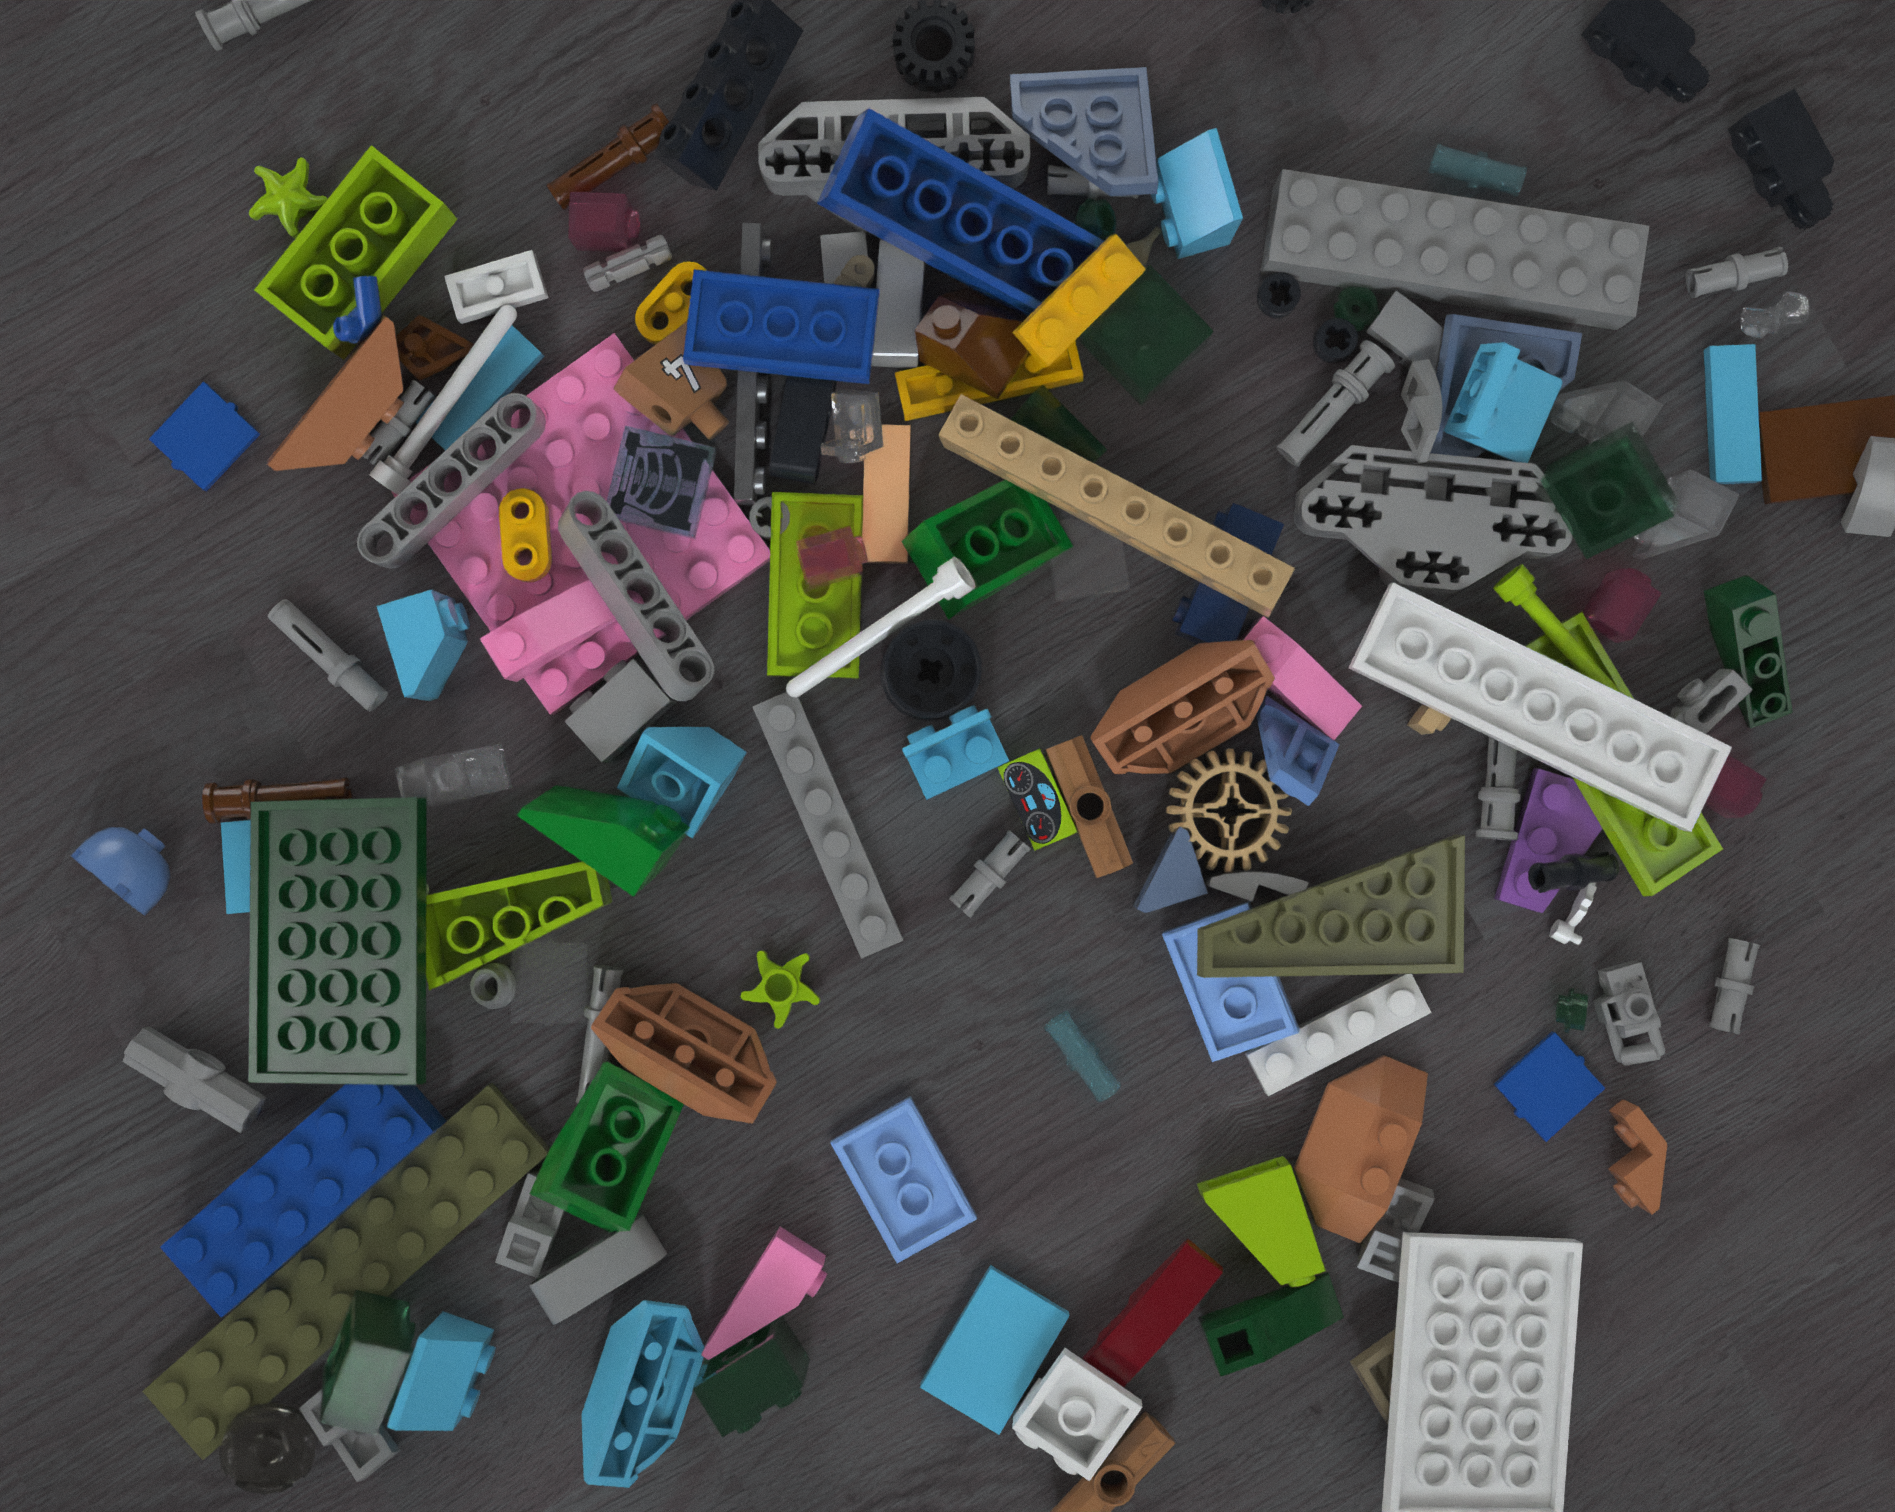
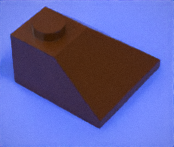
M968 288L939 295L915 329L919 361L991 397L999 399L1030 353L1012 333L1027 316Z

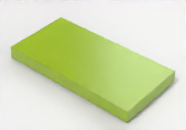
M772 492L767 676L796 677L860 633L862 495ZM781 502H784L790 513V522L787 529L780 534V525L782 523L780 519L783 518ZM859 656L827 678L858 679Z

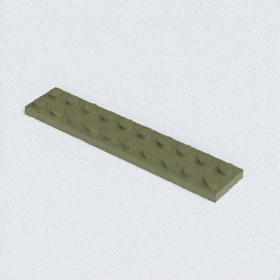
M490 1083L142 1392L197 1455L204 1460L544 1159L550 1147L493 1083Z

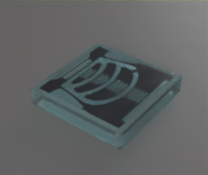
M625 426L607 503L619 521L695 539L717 450L715 447Z

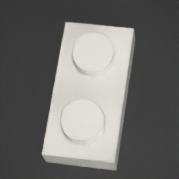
M532 250L444 276L456 318L461 324L494 315L504 305H511L517 308L549 298L536 254Z

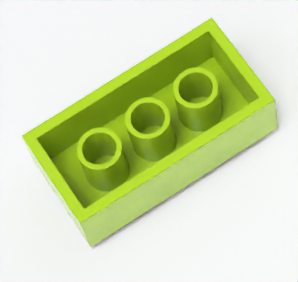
M371 145L254 290L323 346L344 360L357 343L340 341L334 334L333 324L337 317L348 316L356 306L353 278L361 276L377 277L382 313L457 221V218L440 199Z

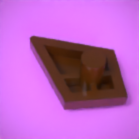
M420 314L396 335L399 360L419 381L463 361L474 343Z

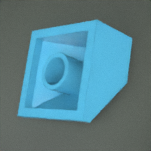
M647 727L638 741L617 788L631 798L653 801L657 805H666L672 808L681 816V821L691 827L686 835L693 838L733 780L747 752L710 727Z

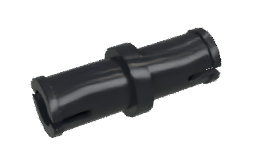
M1601 852L1589 856L1573 853L1564 855L1559 861L1533 864L1529 869L1528 879L1532 889L1538 890L1539 893L1560 888L1576 891L1584 889L1589 883L1614 880L1619 873V864L1613 854H1609V852Z

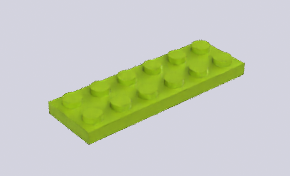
M1583 612L1563 621V626L1624 695L1634 699ZM1545 633L1524 645L1577 671ZM1572 777L1643 897L1655 895L1723 850L1702 813H1700L1691 832L1683 831Z

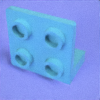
M1505 342L1480 344L1444 428V432L1509 461L1528 463L1562 386V380L1517 359L1520 349Z
M972 705L949 716L952 725L935 732L933 725H930L907 736L910 745L902 748V751L909 761L926 800L1009 761L990 721L991 715L988 708L978 713L975 705Z

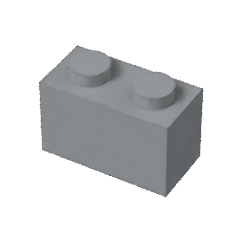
M634 659L628 664L622 660L613 666L603 677L607 683L594 695L591 691L581 695L569 707L573 714L564 721L601 763H610L635 741L647 727H650L677 703L664 692L658 681L644 665Z

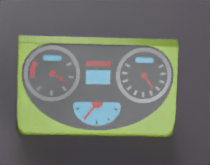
M1040 748L997 767L1034 851L1077 833Z

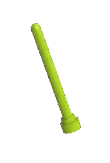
M1523 564L1512 569L1494 585L1493 589L1504 602L1511 601L1514 606H1522L1579 673L1622 693L1536 595L1537 587L1533 584L1535 578Z

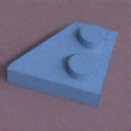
M1266 695L1256 716L1269 780L1278 785L1287 795L1295 797L1309 806L1321 791L1339 744Z

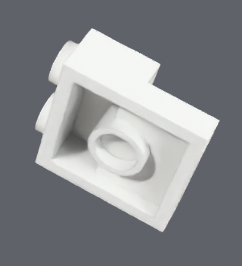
M1064 1348L1044 1378L1041 1379L1039 1377L1013 1413L1012 1429L1015 1430L1017 1437L1027 1446L1033 1449L1040 1447L1052 1455L1056 1464L1065 1472L1071 1475L1078 1473L1090 1481L1142 1409V1400Z

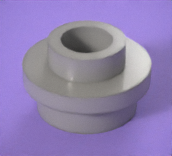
M486 964L472 977L470 984L471 994L476 1002L486 1008H503L514 998L516 992L515 977L512 971L504 964ZM495 979L497 981L498 991H496L494 988Z

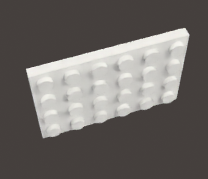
M1403 1232L1382 1512H1563L1582 1242L1569 1238Z

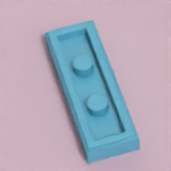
M511 325L432 438L443 449H448L492 406L509 394L543 359L544 355ZM431 404L420 415V417L416 421L417 424L421 420L423 415L426 413L428 408L431 406Z
M1755 344L1709 346L1704 349L1710 485L1757 483L1762 481Z

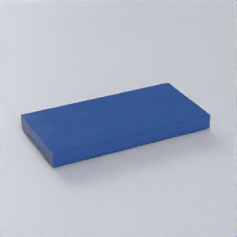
M694 269L683 362L685 365L870 384L880 291L875 288Z

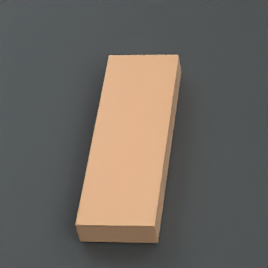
M865 424L862 563L908 564V552L901 541L908 536L911 425Z

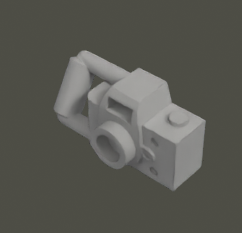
M1718 669L1705 683L1699 678L1695 679L1678 693L1677 697L1681 701L1671 710V718L1706 734L1748 695L1752 688L1734 670Z
M1632 960L1597 970L1599 983L1603 988L1604 994L1594 1000L1593 1003L1599 1022L1604 1023L1616 1061L1627 1066L1660 1060L1661 1056L1665 1054V1046L1659 1030L1661 1022L1655 1009L1642 962ZM1648 1032L1649 1043L1624 1047L1622 1038Z

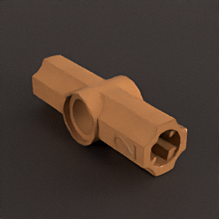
M1083 735L1045 749L1095 877L1098 878L1111 874L1133 864L1112 811L1110 798L1104 791ZM1086 793L1096 795L1101 802L1100 813L1090 820L1082 818L1077 812L1076 807L1079 798Z
M1145 1411L1122 1435L1091 1480L1088 1481L1082 1477L1050 1512H1111L1116 1506L1124 1505L1132 1498L1138 1482L1174 1446V1438L1153 1415L1151 1416ZM1111 1470H1117L1124 1474L1122 1480L1113 1485L1105 1484L1101 1481V1478Z

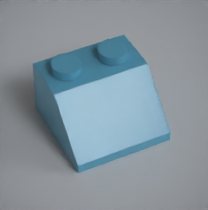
M1217 128L1205 131L1156 160L1158 189L1157 194H1151V197L1155 204L1161 203L1166 218L1161 220L1163 238L1168 248L1174 246L1177 259L1229 245L1243 219Z
M428 590L377 606L404 697L425 701L438 699L468 643L465 630L470 628L464 606L462 603L456 604L454 598L434 590Z
M443 1311L418 1337L387 1428L409 1431H453L463 1416L470 1418L480 1396V1390L474 1389L479 1373L486 1374L496 1347L489 1345L495 1329Z

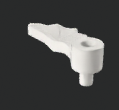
M1596 882L1589 883L1584 889L1580 890L1565 922L1560 919L1555 921L1549 933L1551 938L1563 944L1568 943V941L1577 945L1581 943L1582 937L1574 933V927L1586 915L1588 907L1593 902V895L1597 889L1595 886Z

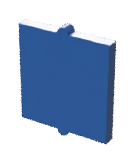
M203 381L149 440L172 461L171 466L173 469L182 470L202 490L207 492L260 436V433L237 412L238 406L232 402L227 403L214 389Z
M1553 1031L1493 1084L1515 1108L1514 1115L1518 1118H1524L1545 1142L1605 1089L1583 1064L1585 1062L1584 1057L1578 1054L1575 1055Z

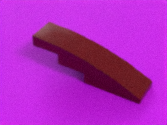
M1187 1239L1130 1296L1128 1305L1099 1333L1096 1344L1081 1359L1122 1387H1125L1192 1312L1223 1273L1224 1268L1191 1240Z

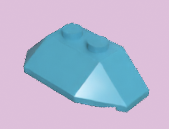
M643 1300L611 1326L582 1411L584 1481L588 1485L629 1488L639 1478L637 1474L654 1463L677 1439L704 1359L701 1356L704 1345L692 1321L690 1311L686 1306Z

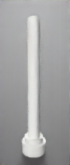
M504 305L499 309L395 456L389 455L385 462L379 460L369 474L372 478L397 495L411 483L408 478L413 471L409 468L516 320L517 311L513 306Z
M956 557L942 564L937 569L938 574L933 576L932 584L790 680L786 685L787 693L791 697L801 696L943 598L947 600L953 597L960 599L975 589V582L968 569Z

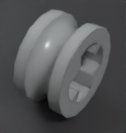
M772 497L759 499L753 504L749 514L751 527L760 537L767 540L771 538V528L768 525L760 527L758 518L763 519V515L760 512L764 508L769 507L771 510ZM781 502L783 518L780 519V522H782L780 534L787 529L790 522V513L784 502Z

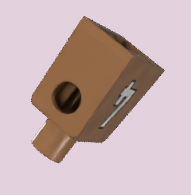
M686 322L625 367L613 389L668 435H676L693 422L707 439L711 440L729 424L728 419L714 405L728 384L719 368L684 364Z

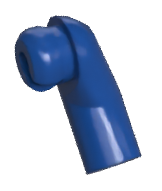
M376 276L353 278L356 306L348 316L337 317L333 324L334 334L340 341H350L353 344L362 342L381 321L382 313Z

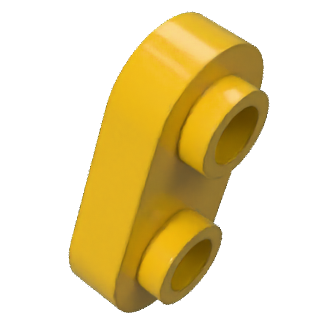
M682 262L676 265L639 305L635 315L636 326L648 342L656 345L688 321L691 296L685 295L683 290L686 284L692 282L694 269L707 271L702 265L695 262ZM659 316H666L669 319L668 325L664 329H655L653 327L654 320Z
M526 488L514 489L504 496L499 506L502 561L504 568L512 577L523 582H536L547 575L552 565L549 510L545 500L536 492ZM523 503L528 504L529 514L527 517L517 519L515 516L516 507ZM529 549L533 554L532 561L528 565L522 566L518 561V556L521 551Z

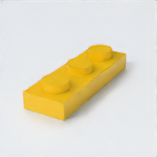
M1117 234L1111 235L1012 333L1042 367H1048L1146 269Z

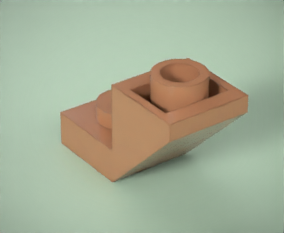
M1621 1100L1609 1112L1618 1122L1614 1126V1130L1623 1142L1633 1150L1608 1168L1618 1181L1613 1188L1630 1208L1637 1205L1653 1215L1660 1209L1667 1142L1639 1106L1626 1100Z

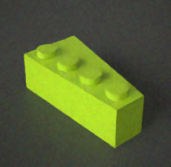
M582 861L427 895L426 978L429 991L443 986L613 902L608 879Z

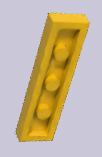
M1075 341L1048 367H1042L1032 354L1029 353L999 399L991 397L928 365L895 372L905 421L952 411L960 394L979 404H985L1083 382L1084 376Z

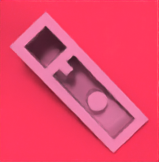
M589 579L517 615L480 638L504 679L518 682L616 621V618Z
M1262 616L1255 620L1239 639V641L1253 640L1274 675L1275 679L1271 687L1267 689L1313 727L1332 740L1338 737L1362 707L1298 643L1266 617Z
M779 1227L707 1340L701 1356L710 1360L799 1306L805 1294L813 1298L827 1276V1273L821 1270L826 1255L784 1228Z

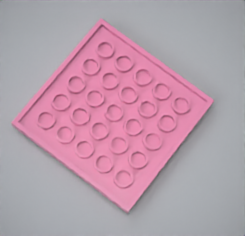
M615 333L526 395L541 408L545 415L546 426L540 438L427 542L490 631L495 630L517 615L589 580L558 531V521L571 498L579 492H595L601 495L610 506L612 497L619 490L627 457L625 443L628 431L640 434V445L672 446L674 442L675 444L696 447L684 429L676 435H668L613 389L624 368L634 361ZM522 408L514 412L511 418L512 428H522L529 422L530 409ZM486 440L481 443L477 451L479 460H488L494 455L496 451L495 440ZM637 447L624 502L651 514H661L672 505L679 492L682 478L681 464L677 456L676 459L674 458L678 470L677 486L676 477H674V480L673 478L671 480V476L670 479L669 477L667 479V475L664 486L662 484V491H664V488L665 490L667 488L666 492H668V489L669 491L671 489L672 493V490L674 491L675 489L672 498L662 508H649L662 482L663 462L661 455L665 453L673 456L672 453L674 452L672 450ZM655 452L659 463L658 484L651 497L643 505H640L636 502V499L641 494L648 476L647 454ZM630 455L627 458L620 491L623 492L626 488L633 456ZM641 456L644 460L643 480L636 493L630 495L638 458ZM705 459L702 462L688 522L692 523L690 532L654 523L653 518L628 505L623 507L620 515L615 514L686 620L770 561V549L751 527L747 517ZM425 467L424 469H422L420 472H418L417 474H415L413 477H411V478L408 479V480H410V481L412 482V481H413L415 478H417L427 467ZM637 468L634 484L638 482L639 485L643 469H641L640 473L639 468ZM460 471L451 472L445 478L444 490L446 493L454 492L461 485L462 476ZM650 471L646 487H654V483L656 485L657 474L655 472L651 473ZM686 480V484L685 481L684 484L682 481L683 488L681 487L682 492L680 490V493H683V496L687 494V497L691 495L692 498L696 482H694L693 486L692 481H690V485L688 480ZM526 488L536 492L545 500L549 510L552 565L547 575L536 582H523L512 577L504 568L502 561L499 506L504 496L514 489ZM425 502L418 503L411 510L410 519L414 525L423 522L427 517L428 509ZM520 504L515 509L517 519H524L529 514L528 504ZM575 514L581 523L592 525L591 520L587 516ZM525 549L520 552L518 556L520 565L525 566L532 561L533 554L531 550ZM601 552L607 562L618 565L617 559L612 554ZM627 590L629 597L633 601L644 604L643 598L637 592ZM616 620L524 677V679L548 713L555 715L604 680V675L618 662L624 660L627 663L639 655V653ZM653 629L655 636L659 640L667 635L660 629Z

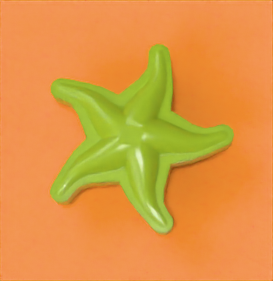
M302 157L299 158L296 167L284 176L265 167L256 166L254 172L263 178L267 193L253 205L249 211V216L254 220H259L264 215H278L288 234L296 239L300 234L297 227L299 219L305 216L308 211L320 209L328 199L324 195L315 196L306 190L309 178V162Z
M759 951L757 953V961L762 981L754 990L743 991L741 999L751 1002H768L776 1016L774 1027L777 1029L782 1028L789 1016L792 1003L808 1001L813 1005H818L821 1002L820 997L808 985L801 982L802 968L810 960V955L804 953L790 960L782 967L769 960L766 951Z

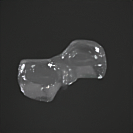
M1789 291L1773 307L1767 309L1744 307L1740 315V328L1744 334L1760 339L1764 338L1768 333L1777 334L1779 329L1786 326V324H1803L1807 321L1810 314L1809 300L1803 294Z

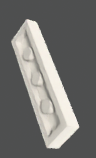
M1398 974L1298 1025L1300 1028L1298 1034L1253 1048L1246 1052L1245 1055L1265 1094L1270 1096L1432 1012L1413 975Z

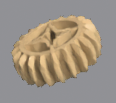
M1225 749L1223 763H1220L1215 751H1209L1206 753L1207 768L1198 759H1193L1190 761V766L1196 774L1194 777L1183 771L1177 774L1179 781L1187 785L1184 791L1179 788L1169 789V795L1180 798L1181 802L1180 806H1167L1166 813L1172 815L1180 814L1181 821L1168 825V829L1170 832H1175L1180 826L1188 831L1189 841L1195 845L1194 852L1197 861L1204 853H1207L1205 860L1206 869L1214 870L1219 858H1222L1223 871L1232 873L1234 859L1237 858L1242 870L1247 871L1251 869L1250 854H1253L1255 859L1261 863L1268 860L1267 854L1262 849L1264 844L1273 850L1280 848L1281 844L1279 841L1271 837L1273 831L1287 834L1289 831L1288 826L1277 823L1278 815L1289 816L1292 814L1291 808L1278 807L1277 800L1285 799L1289 795L1283 792L1282 789L1273 791L1272 786L1275 783L1269 780V776L1266 778L1262 776L1267 770L1266 760H1260L1252 769L1250 768L1252 762L1251 752H1243L1239 762L1235 763L1234 749ZM1222 773V783L1219 784L1218 794L1215 799L1208 803H1193L1195 795L1203 783L1212 776ZM1236 774L1247 778L1255 785L1262 797L1263 804H1251L1243 800L1240 795L1239 784L1236 783ZM1227 798H1232L1233 802L1231 805H1238V808L1250 809V812L1233 815L1230 817V823L1226 824L1223 822L1226 818L1225 816H1219L1218 813H1211L1206 810L1208 808L1225 806ZM1193 817L1210 818L1215 822L1218 828V837H1221V849L1211 845L1200 835ZM1252 818H1263L1262 824L1255 836L1247 843L1235 848V839L1239 838V829L1242 823Z

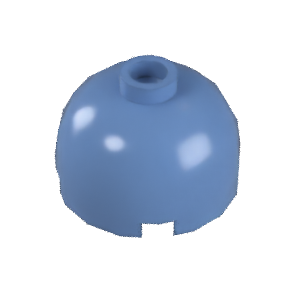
M124 827L106 828L94 833L70 855L144 916L159 902L169 884V864L160 854L165 845L144 828L138 835Z

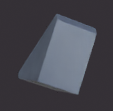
M1179 826L1175 832L1170 833L1133 905L1134 908L1148 913L1208 894L1187 830Z

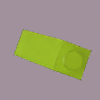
M1284 1156L1197 1183L1199 1193L1208 1206L1281 1286L1289 1284L1290 1287L1303 1286L1313 1282L1316 1279V1274L1325 1272L1292 1166Z

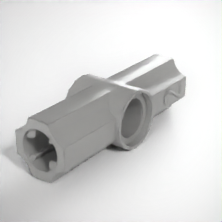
M150 1026L142 1028L124 1051L125 1056L122 1062L165 1087L163 1090L164 1094L170 1100L188 1109L203 1110L239 1133L247 1130L264 1107L266 1096L224 1072L226 1068L220 1060L201 1050L186 1049Z

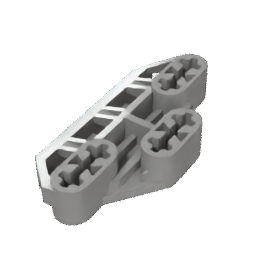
M985 97L801 102L758 143V163L764 184L768 190L782 196L807 195L815 202H818L844 146L845 141H842L841 127H844L845 136L849 135L856 118L868 108L904 128L905 125H908V130L915 134L944 133V124H946L947 138L923 139L957 158L967 157L969 165L1010 188H1016L1025 181L1030 162V135ZM989 122H997L1009 134L970 135L969 123H971V132H986L991 125ZM790 128H798V133L802 137L818 136V139L780 140ZM983 154H990L989 171H983ZM1004 156H1012L1015 163L1013 168H1006ZM800 159H806L808 176H801ZM824 161H832L830 173H821ZM785 162L787 166L784 168V174H775L778 163ZM833 213L834 215L842 219L844 222L855 228L857 231H865L867 237L879 238L873 235L872 233L862 229L861 227L851 223L850 221L840 217L839 215Z
M1351 445L1296 493L1293 513L1294 523L1303 534L1348 540L1379 568L1380 577L1385 585L1388 586L1391 583H1395L1412 592L1439 595L1452 594L1462 590L1517 557L1541 559L1565 550L1573 538V527L1569 517H1567L1545 489V487L1551 485V482L1536 464L1430 453L1427 462L1418 463L1412 451ZM1339 468L1345 474L1359 475L1357 483L1326 479ZM1384 473H1389V479L1422 482L1421 489L1389 486L1387 488V495H1382ZM1447 479L1453 480V485L1485 488V494L1482 496L1453 493L1451 502L1445 501ZM1323 482V489L1318 488V486ZM1511 486H1517L1518 492L1534 493L1538 501L1518 499L1516 500L1515 508H1509ZM1318 503L1321 512L1335 513L1342 507V503H1346L1340 514L1353 515L1364 508V515L1372 517V522L1362 527L1363 522L1360 518L1347 517L1339 522L1341 516L1336 515L1326 516L1321 521L1316 522V515L1309 513L1308 510ZM1499 523L1501 530L1512 532L1521 528L1520 532L1534 533L1544 528L1545 534L1552 535V542L1547 543V539L1543 536L1532 535L1525 538L1526 535L1512 534L1501 539L1500 533L1493 531V526ZM1405 559V565L1421 567L1427 564L1425 568L1439 569L1450 564V570L1457 571L1458 577L1450 580V575L1447 573L1435 572L1428 575L1429 571L1420 570L1404 576V570L1396 568V563Z

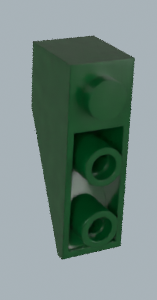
M1748 575L1705 590L1704 596L1710 632L1725 669L1734 670L1752 688V691L1738 703L1746 726L1751 729L1793 713L1776 593Z
M1328 1272L1316 1276V1279L1309 1284L1299 1287L1287 1286L1198 1317L1212 1360L1220 1377L1263 1363L1344 1318Z

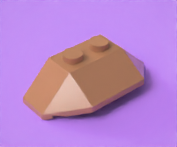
M384 315L381 317V321L368 337L362 341L267 460L269 467L275 471L338 465L345 464L351 456L359 460L375 440L369 434L380 419L386 424L389 423L404 403L398 398L403 392L394 322Z
M1253 640L1198 643L1119 691L1090 738L1114 774H1126V772L1141 774L1172 773L1191 760L1196 759L1250 727L1263 702L1267 688L1271 687L1275 677Z
M677 983L647 985L631 989L629 987L616 988L591 1026L593 1032L625 1070L703 1116L753 1124L777 1083L773 1072L770 1071L766 1054L756 1030Z
M1382 1055L1374 1059L1373 1062L1328 1082L1294 1166L1295 1173L1318 1227L1361 1243L1387 1212L1422 1125L1428 1078L1427 1072Z

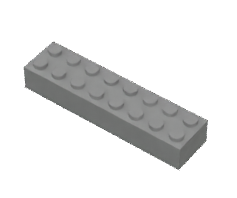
M1282 169L1273 186L1260 275L1269 276L1275 273H1287L1297 281L1393 295L1395 291H1398L1406 298L1618 330L1633 320L1637 314L1650 226Z

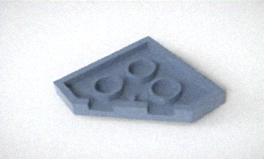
M1147 67L1010 74L1012 120L1028 133L1033 140L1109 196L1157 194L1158 174Z
M1456 314L1446 315L1436 374L1442 395V419L1430 453L1476 458L1485 451L1480 447L1444 432V428L1480 344L1505 342L1520 349L1517 359L1562 380L1560 390H1562L1575 379L1582 333Z

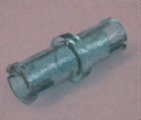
M1438 143L1433 153L1428 173H1435L1467 182V187L1475 190L1479 185L1517 197L1522 188L1527 167H1519L1488 158V153L1478 151L1477 155L1442 146V144Z
M1068 1011L1055 1016L1044 1026L1045 1031L1050 1034L1066 1056L1065 1064L1070 1071H1077L1094 1094L1097 1102L1108 1099L1120 1089V1082L1115 1079L1099 1057L1100 1049L1095 1042H1088L1071 1019Z

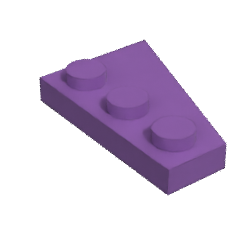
M1539 768L1533 769L1515 827V832L1518 833V840L1511 841L1494 899L1543 913L1560 889L1549 890L1544 893H1539L1538 890L1532 889L1528 879L1530 867L1535 863L1559 861L1564 855L1577 853L1583 856L1598 836L1602 827L1574 779Z

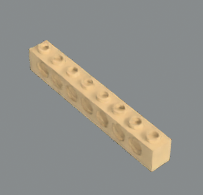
M960 394L938 434L944 448L1269 618L1295 568L962 394Z

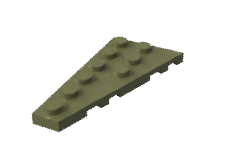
M1455 834L1198 928L1197 976L1221 978L1464 973L1465 835Z

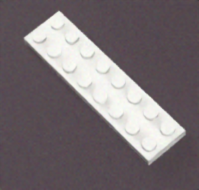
M1395 583L1388 585L1349 666V669L1683 831H1692L1732 749L1731 746Z

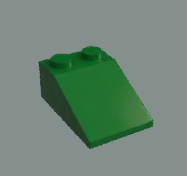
M1003 480L924 520L901 541L928 586L933 583V576L938 574V567L953 557L958 558L970 572L975 582V589L960 599L953 597L947 600L943 598L938 602L948 620L984 601L1073 547L1047 501L1007 480Z
M555 785L525 805L517 815L633 897L665 868L691 828L681 821V816L675 810L666 805H657L653 801Z
M604 1062L548 1151L529 1194L608 1232L630 1231L684 1104L609 1062Z

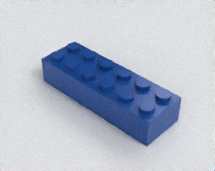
M870 108L856 118L817 202L818 205L1027 317L1104 242L1099 237Z
M345 1084L160 1248L222 1318L262 1286L447 1121L416 1085Z

